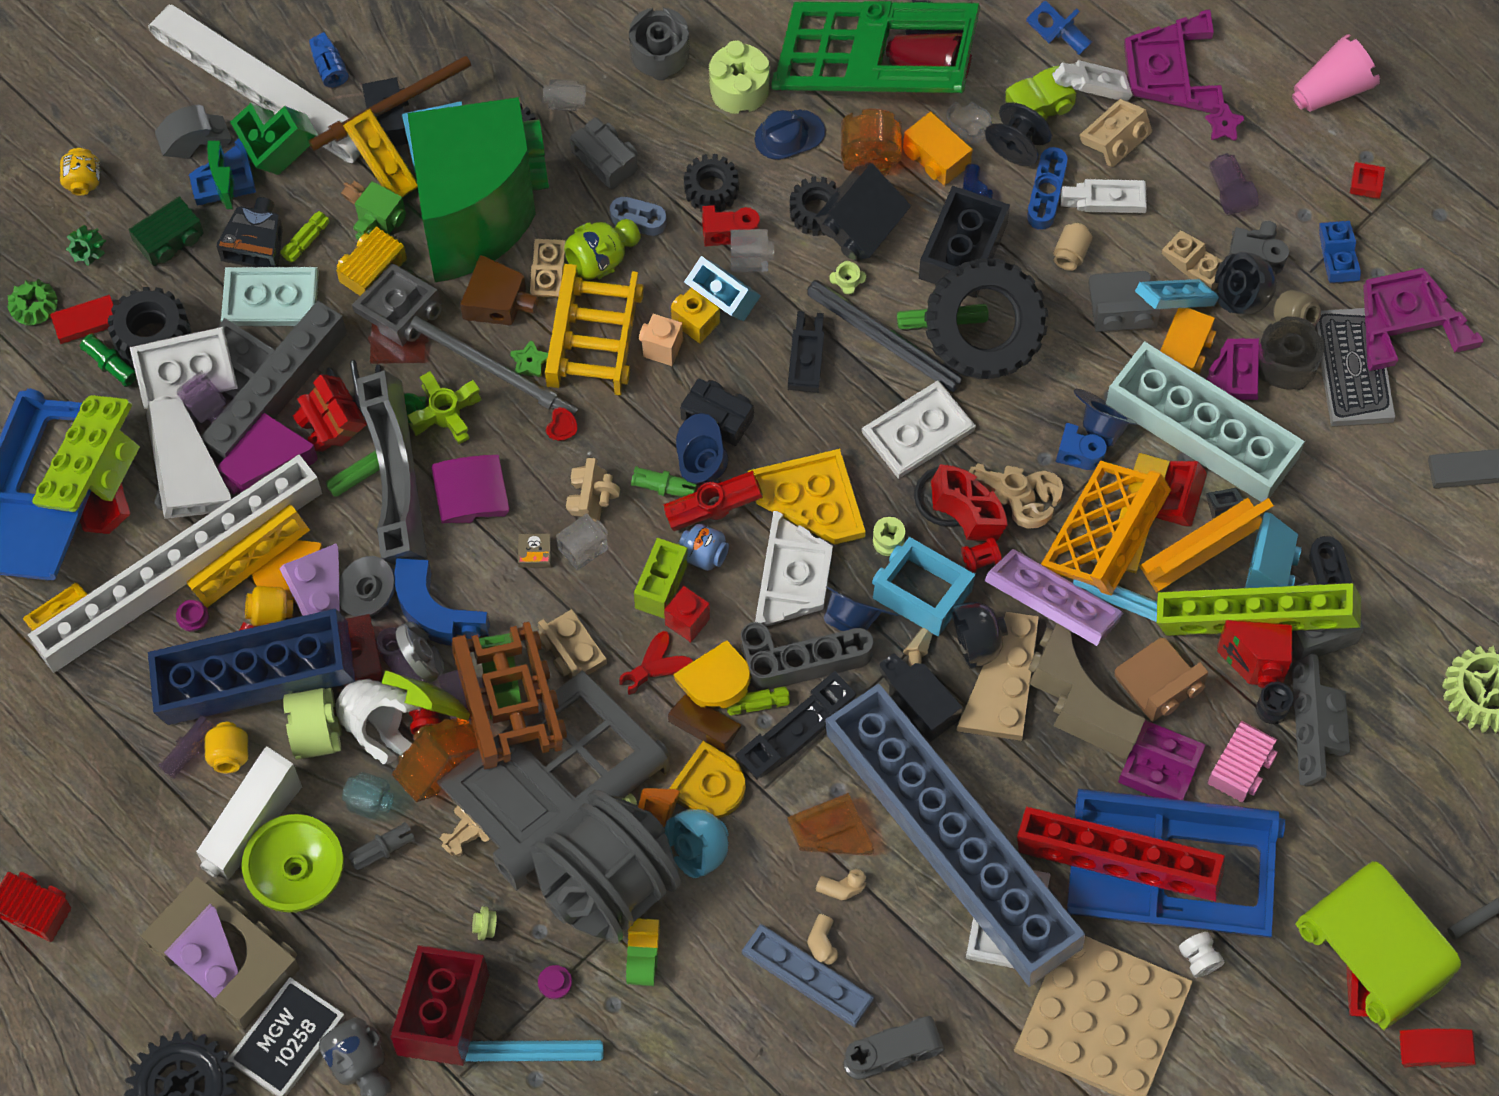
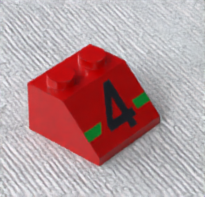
M1226 620L1217 645V652L1248 684H1255L1260 688H1264L1271 682L1283 683L1292 662V625Z

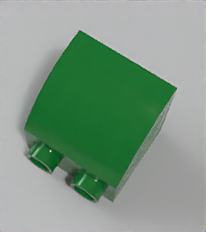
M519 97L407 113L422 220L435 283L473 273L480 255L495 261L510 250L523 236L536 215L533 191L549 189L540 119L522 120Z

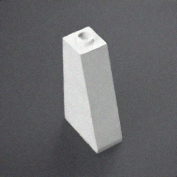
M162 396L149 401L146 416L164 519L210 514L230 501V493L181 398L172 399L169 396Z
M266 746L197 850V854L202 862L200 867L214 878L218 875H221L226 880L231 878L242 864L244 849L251 836L263 824L279 817L302 788L293 763Z

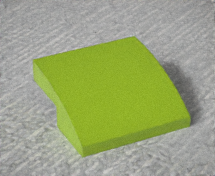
M385 670L382 683L407 690L404 703L469 720L470 713L445 690L435 685Z

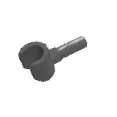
M1264 221L1260 226V230L1247 231V237L1265 241L1275 239L1277 225L1271 221Z

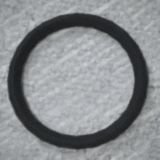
M938 467L928 470L921 476L914 490L916 507L923 517L936 525L948 527L960 525L956 519L943 520L934 517L923 506L921 501L922 487L926 480L935 475Z

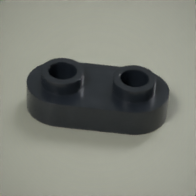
M1330 536L1317 538L1309 552L1317 585H1326L1329 582L1337 584L1352 583L1341 543ZM1327 553L1330 559H1324L1320 554Z

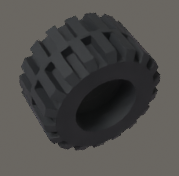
M143 287L141 292H137L136 289L130 291L131 295L129 297L123 295L119 298L120 305H113L111 309L113 315L108 317L110 326L108 331L114 347L121 359L130 364L133 369L135 368L130 347L192 334L191 326L181 301L175 299L174 294L169 291L164 294L163 288L156 287L154 291H151L150 287ZM146 324H165L164 328L156 335L150 337L136 336L137 331Z

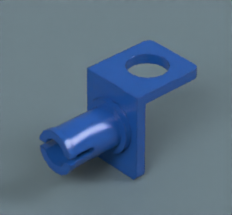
M1043 1L1026 18V21L1048 43L1054 38L1061 36L1078 55L1092 43L1073 24L1075 22L1074 18L1080 12L1077 8L1064 19L1047 1ZM1048 13L1053 19V25L1049 28L1041 26L1038 22V15Z

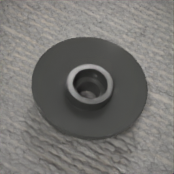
M365 556L352 562L339 579V604L341 608L349 615L357 618H367L380 612L389 603L395 590V574L390 564L376 556Z

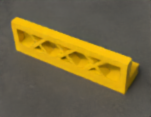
M289 504L186 582L204 606L208 608L309 532L310 529L295 508Z

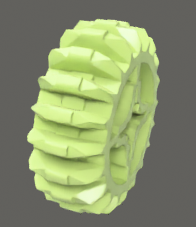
M1494 645L1489 647L1487 653H1485L1481 646L1476 647L1474 653L1467 649L1463 652L1462 658L1457 656L1453 660L1452 666L1448 667L1445 673L1447 678L1444 679L1442 686L1447 691L1443 695L1444 700L1451 701L1448 707L1449 712H1459L1457 722L1463 721L1466 718L1469 720V729L1478 724L1482 733L1486 732L1489 726L1497 733L1499 732V709H1488L1485 707L1489 705L1499 707V654H1496ZM1475 670H1489L1490 672L1479 673ZM1490 681H1492V684L1490 686V689L1492 691L1488 693L1486 698H1484V694L1486 692L1484 688L1487 687ZM1466 692L1473 696L1475 702L1469 698Z

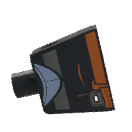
M258 197L254 209L242 206L235 209L216 245L222 262L248 267L279 266L283 227L280 216L272 212L274 207L272 200Z

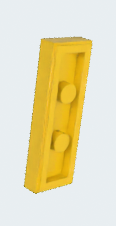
M371 109L343 125L382 187L402 198L418 188L416 179Z

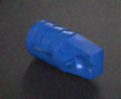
M323 32L310 39L313 60L324 86L334 88L344 84L348 80L349 74L338 49L335 48L329 37Z

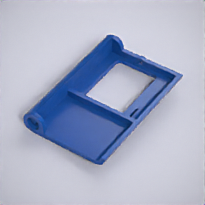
M35 389L20 391L16 396L0 434V575L41 580H55L57 578L92 491L90 489L87 491L78 510L68 512L37 507L32 502L35 494L20 493L19 490L47 423L52 419L74 421L80 411L82 404L80 402L45 400L44 395Z
M1078 788L1074 815L1076 819L1165 841L1176 838L1257 848L1260 852L1258 903L1256 906L1251 907L1173 898L1165 895L1162 888L1070 866L1067 903L1069 915L1272 937L1277 838H1283L1285 830V818H1279V811Z

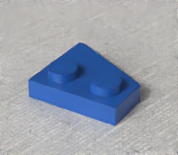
M237 139L234 141L235 146L224 154V167L231 168L235 182L234 197L256 192L247 151L241 140ZM209 162L189 174L197 206L221 200L211 174Z

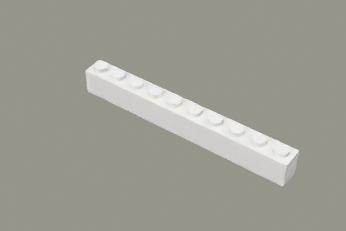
M297 455L29 633L28 636L36 651L50 670L55 673L187 584L186 581L290 504L297 511L321 495L322 491L317 476L303 458Z

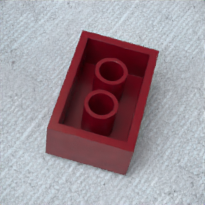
M417 946L390 1036L397 1056L464 1066L489 978L484 955Z

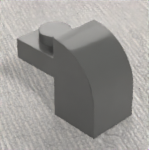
M203 105L187 106L174 111L162 121L155 131L162 155L168 157L189 159L200 144L208 145V141H220L221 146L226 147L232 140L224 117L206 114Z

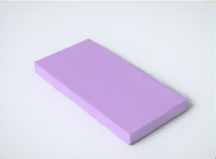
M1014 549L988 572L985 582L1096 646L1117 625L1123 615L1121 610L1088 591L1075 586L1072 582Z

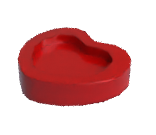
M557 407L552 412V421L546 426V434L553 440L568 439L577 432V422L568 409Z

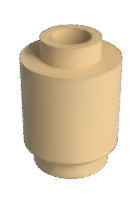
M1073 223L1064 227L1054 250V262L1057 266L1073 271L1083 263L1093 239L1086 226L1080 223Z

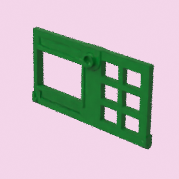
M892 1L794 2L777 71L773 74L772 90L964 93L966 85L965 76L979 17L980 4ZM827 16L824 29H801L804 17ZM836 17H859L857 28L834 29ZM889 30H963L956 66L881 65ZM798 40H821L818 52H796ZM831 40H854L851 52L828 53ZM815 63L812 76H790L792 64ZM825 64H848L845 76L822 77Z

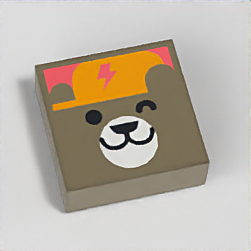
M518 534L519 568L551 567V534Z

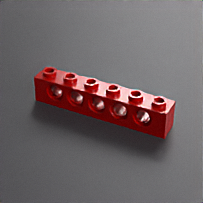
M1027 806L1017 834L1019 853L1214 902L1217 900L1224 874L1225 855Z

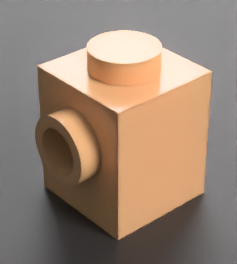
M652 314L649 324L644 323L639 334V341L642 342L643 357L673 366L683 342L682 322Z

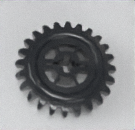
M176 1031L173 1034L172 1041H168L165 1035H162L160 1037V1046L157 1047L150 1042L148 1043L150 1051L148 1055L142 1052L137 1054L141 1064L130 1065L129 1068L136 1074L125 1079V1082L133 1086V1088L127 1090L124 1096H238L237 1091L228 1087V1085L238 1083L239 1079L235 1075L227 1074L234 1070L236 1065L233 1062H224L229 1057V1052L226 1050L217 1052V1049L220 1047L218 1041H213L207 1045L208 1037L206 1034L201 1035L195 1041L193 1031H189L184 1039ZM187 1062L196 1065V1067L188 1072L183 1070L182 1063ZM174 1064L177 1065V1070L170 1072L166 1078L160 1076L168 1067ZM205 1078V1090L202 1093L200 1092L198 1082ZM159 1080L164 1083V1090L156 1095V1085ZM181 1084H184L187 1089L183 1094L180 1093L178 1088Z

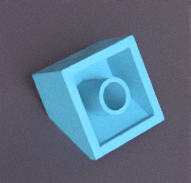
M1265 512L1255 539L1245 588L1294 586L1296 576L1290 575L1292 565H1298L1301 554V547L1296 546L1298 534L1272 513Z

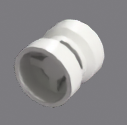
M1208 931L1188 938L1178 947L1183 957L1189 959L1191 963L1190 970L1195 978L1208 975L1225 963L1221 954L1214 950L1212 946L1214 941Z

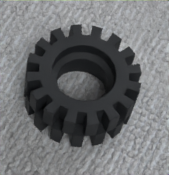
M707 154L702 155L701 162L698 158H695L693 166L688 164L686 167L687 172H684V192L686 193L687 201H691L693 208L696 209L700 205V212H702V206L714 205L715 208L719 207L720 212L726 210L725 204L729 207L733 205V199L736 200L738 197L739 178L737 169L735 170V165L732 161L728 164L727 158L724 156L721 160H718V154H712V159H708ZM707 177H716L722 180L723 185L717 190H705L701 188L700 182Z
M815 176L811 177V183L804 179L801 181V186L796 184L794 192L791 191L790 219L792 222L795 221L794 226L797 229L802 227V233L808 234V231L812 230V236H818V231H822L821 225L814 219L818 213L808 211L805 205L811 200H822L827 203L838 190L834 181L831 180L827 184V178L822 177L821 182H817Z

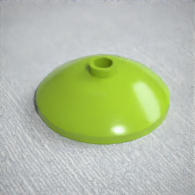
M302 814L280 816L263 824L249 839L242 856L243 878L255 899L270 909L290 913L311 909L327 899L337 887L344 866L343 851L335 833L322 821ZM294 867L302 868L301 872L297 875L290 873Z

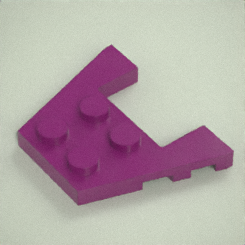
M1210 10L1201 11L1199 16L1187 19V17L1178 19L1175 24L1162 29L1158 26L1125 38L1124 51L1127 74L1133 96L1213 114L1219 112L1224 103L1222 86H1190L1183 41L1212 39L1214 31Z
M1424 268L1367 279L1363 285L1367 364L1369 371L1395 366L1399 359L1389 336L1442 325L1454 353L1479 348L1484 342L1478 332L1474 334L1467 326V319L1463 314L1456 312L1446 301L1447 295Z

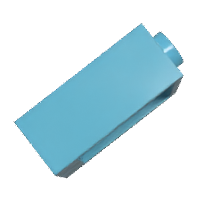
M909 537L903 546L897 545L890 555L888 566L885 569L881 567L872 580V584L875 585L873 599L939 637L953 618L952 612L954 610L952 606L964 603L972 592L975 574ZM907 560L952 585L936 608L891 583Z

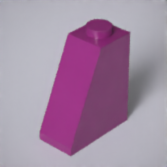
M263 413L217 469L229 493L234 495L236 492L238 494L242 493L297 455H300L308 466L314 464L318 458L312 443L266 413Z

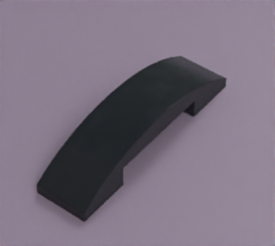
M833 671L810 691V697L763 736L759 734L735 754L737 759L757 780L782 765L810 743L826 728V719L852 702L857 696L855 691L836 671Z

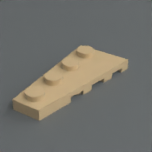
M1006 612L1004 620L1008 635L1002 637L1003 647L999 655L992 662L983 665L957 726V731L1022 741L1031 671L1028 668L1034 656L1039 616Z

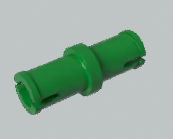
M91 333L82 340L80 349L98 363L99 369L103 372L108 371L124 387L130 386L137 379L135 369L120 358L116 349L107 347L95 334Z

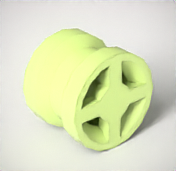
M884 517L877 521L873 531V546L875 550L881 555L890 556L897 545L903 546L905 542V527L900 520L895 517Z

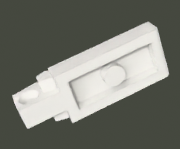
M1078 60L1075 64L1062 62L1059 68L1052 74L1056 84L1064 87L1072 85L1075 90L1079 89V91L1125 101H1128L1133 96L1124 71Z
M1085 179L1084 183H1077L1076 187H1062L1060 194L1061 207H1077L1078 211L1145 213L1147 209L1146 182L1144 180Z

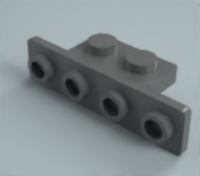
M1310 654L1292 664L1300 785L1309 786L1326 777L1325 753L1337 756H1344L1350 753L1346 691L1320 685L1318 656Z

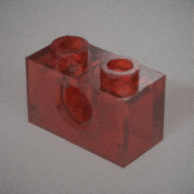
M370 614L347 618L351 651H362L360 656L352 658L355 681L371 679L372 681L382 683L383 672Z

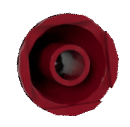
M963 33L896 35L887 44L886 56L889 57V62L894 66H956ZM972 54L969 57L965 79H967L970 70Z

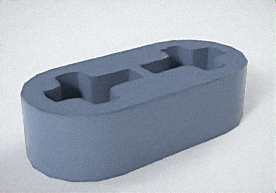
M619 197L610 205V218L615 226L622 219H631L638 227L640 233L651 236L661 234L666 228L665 210L656 204L629 197ZM623 209L629 210V213L619 216V212H622ZM653 216L658 218L653 224L648 223V220H651Z

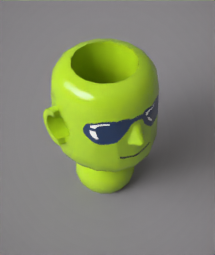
M631 219L620 220L614 228L605 222L593 224L588 222L574 229L575 233L565 242L564 253L568 264L577 265L579 277L586 280L594 278L599 280L615 272L613 268L617 267L624 259V247L635 246L640 241L641 236L638 227Z

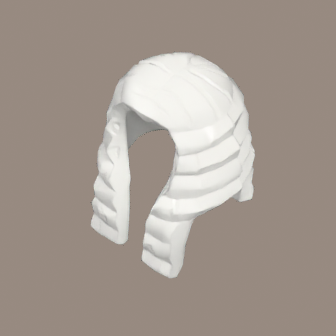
M371 679L358 680L348 684L336 700V714L340 724L345 727L347 732H352L359 744L365 747L366 752L372 754L374 759H379L382 764H389L395 761L397 756L367 735L365 731L367 719L380 733L381 740L385 745L402 758H407L417 753L416 746L404 738L398 728L403 712L407 713L420 709V707L404 703L407 695L406 690L383 685Z

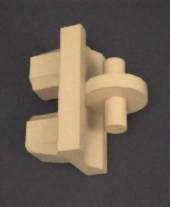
M587 458L585 466L572 468L571 484L576 489L582 488L581 495H569L566 502V509L572 516L585 517L590 524L599 523L602 506H608L609 499H616L620 495V487L612 483L613 476L607 474L608 472L597 465L598 460L596 458Z

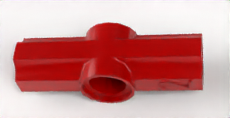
M752 470L718 484L714 482L704 483L698 488L697 492L664 504V511L672 530L675 532L706 519H722L726 517L730 510L759 500L763 496L756 475ZM719 497L715 504L707 505L710 499Z

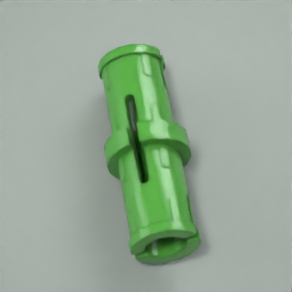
M635 466L634 475L631 480V486L658 491V495L665 496L666 493L684 497L694 493L697 487V483H690L684 478L672 476L669 471L664 470L663 473L639 468L638 466Z

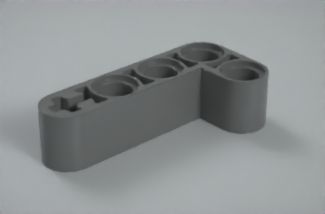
M751 622L741 631V652L748 664L752 686L758 690H771L828 676L833 671L840 673L867 665L872 658L873 638L867 630L854 628L774 648L768 628L762 623ZM752 638H758L763 643L753 646L748 641ZM822 652H831L834 655V657L831 659H823L819 656V654ZM793 659L803 662L799 667H792L787 663ZM760 667H767L771 672L767 675H761L756 670Z

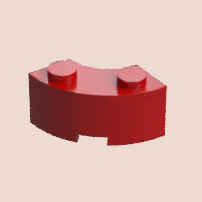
M940 464L931 480L933 510L945 512L955 518L963 528L966 540L986 541L987 538L993 537L995 541H998L1007 526V519L1002 504L993 490L989 492L985 486L976 480L977 476L964 469Z

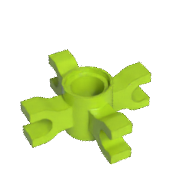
M431 371L420 376L421 387L429 397L430 406L407 415L411 422L409 425L414 434L417 436L431 425L436 424L440 427H448L458 444L469 440L468 428L460 418V409L481 401V397L478 394L480 390L474 380L466 383L458 391L453 392L448 388H440ZM444 405H449V406H451V407H450L449 409H447V410H439V408H440L441 406H444Z

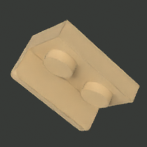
M1119 99L1079 136L1082 144L1102 152L1107 165L1114 167L1152 133V128L1146 109Z
M572 609L548 624L544 619L538 622L542 648L546 652L552 651L557 658L554 660V663L563 677L568 675L571 679L582 670L589 675L607 664L606 657Z

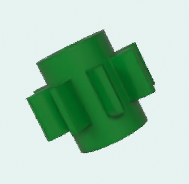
M82 225L77 231H73L67 236L71 243L66 248V251L70 252L74 262L85 261L88 266L95 259H100L105 254L101 248L106 240L102 238L97 228L87 230L86 225Z

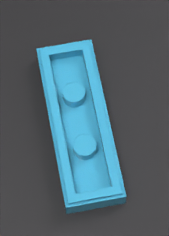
M1200 279L1139 282L1135 290L1154 309L1215 306L1219 298Z

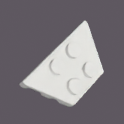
M773 511L755 622L762 623L765 626L824 609L826 586L833 551L832 545L821 538L813 537L810 531L804 527L793 525L784 519L783 514L778 511Z

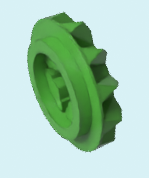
M25 279L24 284L19 287L14 286L13 293L8 295V310L11 316L17 322L25 325H36L48 320L51 317L50 314L55 312L58 304L57 295L51 285L45 284L39 279L36 282H29ZM35 294L39 302H33L28 309L25 299L30 300L32 295Z

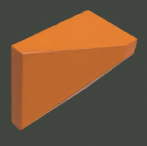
M643 788L638 807L649 811L665 827L667 820L672 816L680 791L676 789Z

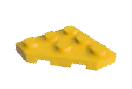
M840 449L753 469L763 498L755 501L757 505L771 512L778 511L782 513L784 519L804 527L811 533L834 545L865 537V528Z

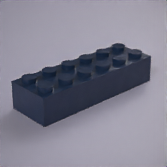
M336 608L148 652L153 713L167 725L284 699V695L332 688L355 682L348 621Z

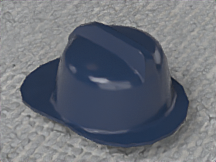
M779 110L770 114L756 130L754 140L756 148L763 156L769 159L780 160L818 146L824 138L825 128L822 120L810 111Z
M1075 389L1073 391L1086 404L1083 427L1087 434L1100 436L1108 447L1113 446L1122 437L1129 424H1137L1136 421L1122 415L1107 405L1106 401L1082 389Z
M704 413L692 415L680 426L676 436V448L681 475L690 483L714 482L718 484L719 478L726 471L729 461L727 451L723 446L720 427L717 421L710 415Z
M826 586L832 593L824 615V621L840 631L854 628L867 630L881 612L899 616V614L856 602Z

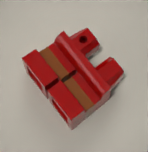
M320 374L313 382L315 388L309 394H304L297 398L301 407L293 417L301 428L310 429L313 426L315 431L308 437L307 441L314 445L315 451L323 452L331 445L343 446L364 428L367 422L356 403L352 402L353 398L342 379Z

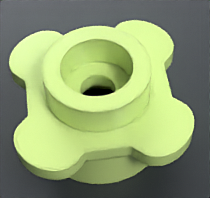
M844 261L837 267L836 272L830 274L829 280L832 284H837L841 287L844 294L850 295L855 292V288L860 283L866 281V274L860 271L855 263ZM846 276L851 277L849 280L845 279Z

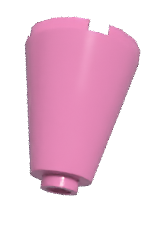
M1349 34L1340 38L1294 86L1295 93L1292 94V97L1301 110L1305 108L1310 112L1373 89L1380 84L1379 74L1373 77L1370 70L1375 65L1359 41L1354 39L1350 42L1351 35Z

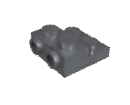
M391 263L352 304V308L356 314L375 324L382 335L403 347L408 341L413 342L417 340L421 332L410 327L413 318L418 316L425 321L428 319L435 320L441 313L443 303L436 288Z

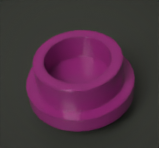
M196 600L183 602L176 612L178 625L183 630L189 632L202 629L209 619L207 607L202 602Z
M548 966L542 970L538 977V988L546 998L553 1000L561 999L571 990V975L562 966Z

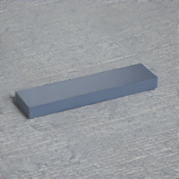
M762 924L759 925L742 949V955L854 1028L874 1000L873 996Z

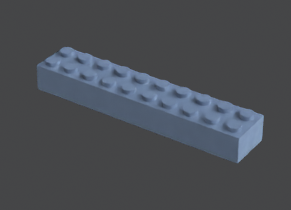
M879 683L826 719L828 738L1029 987L1084 948L1085 933Z

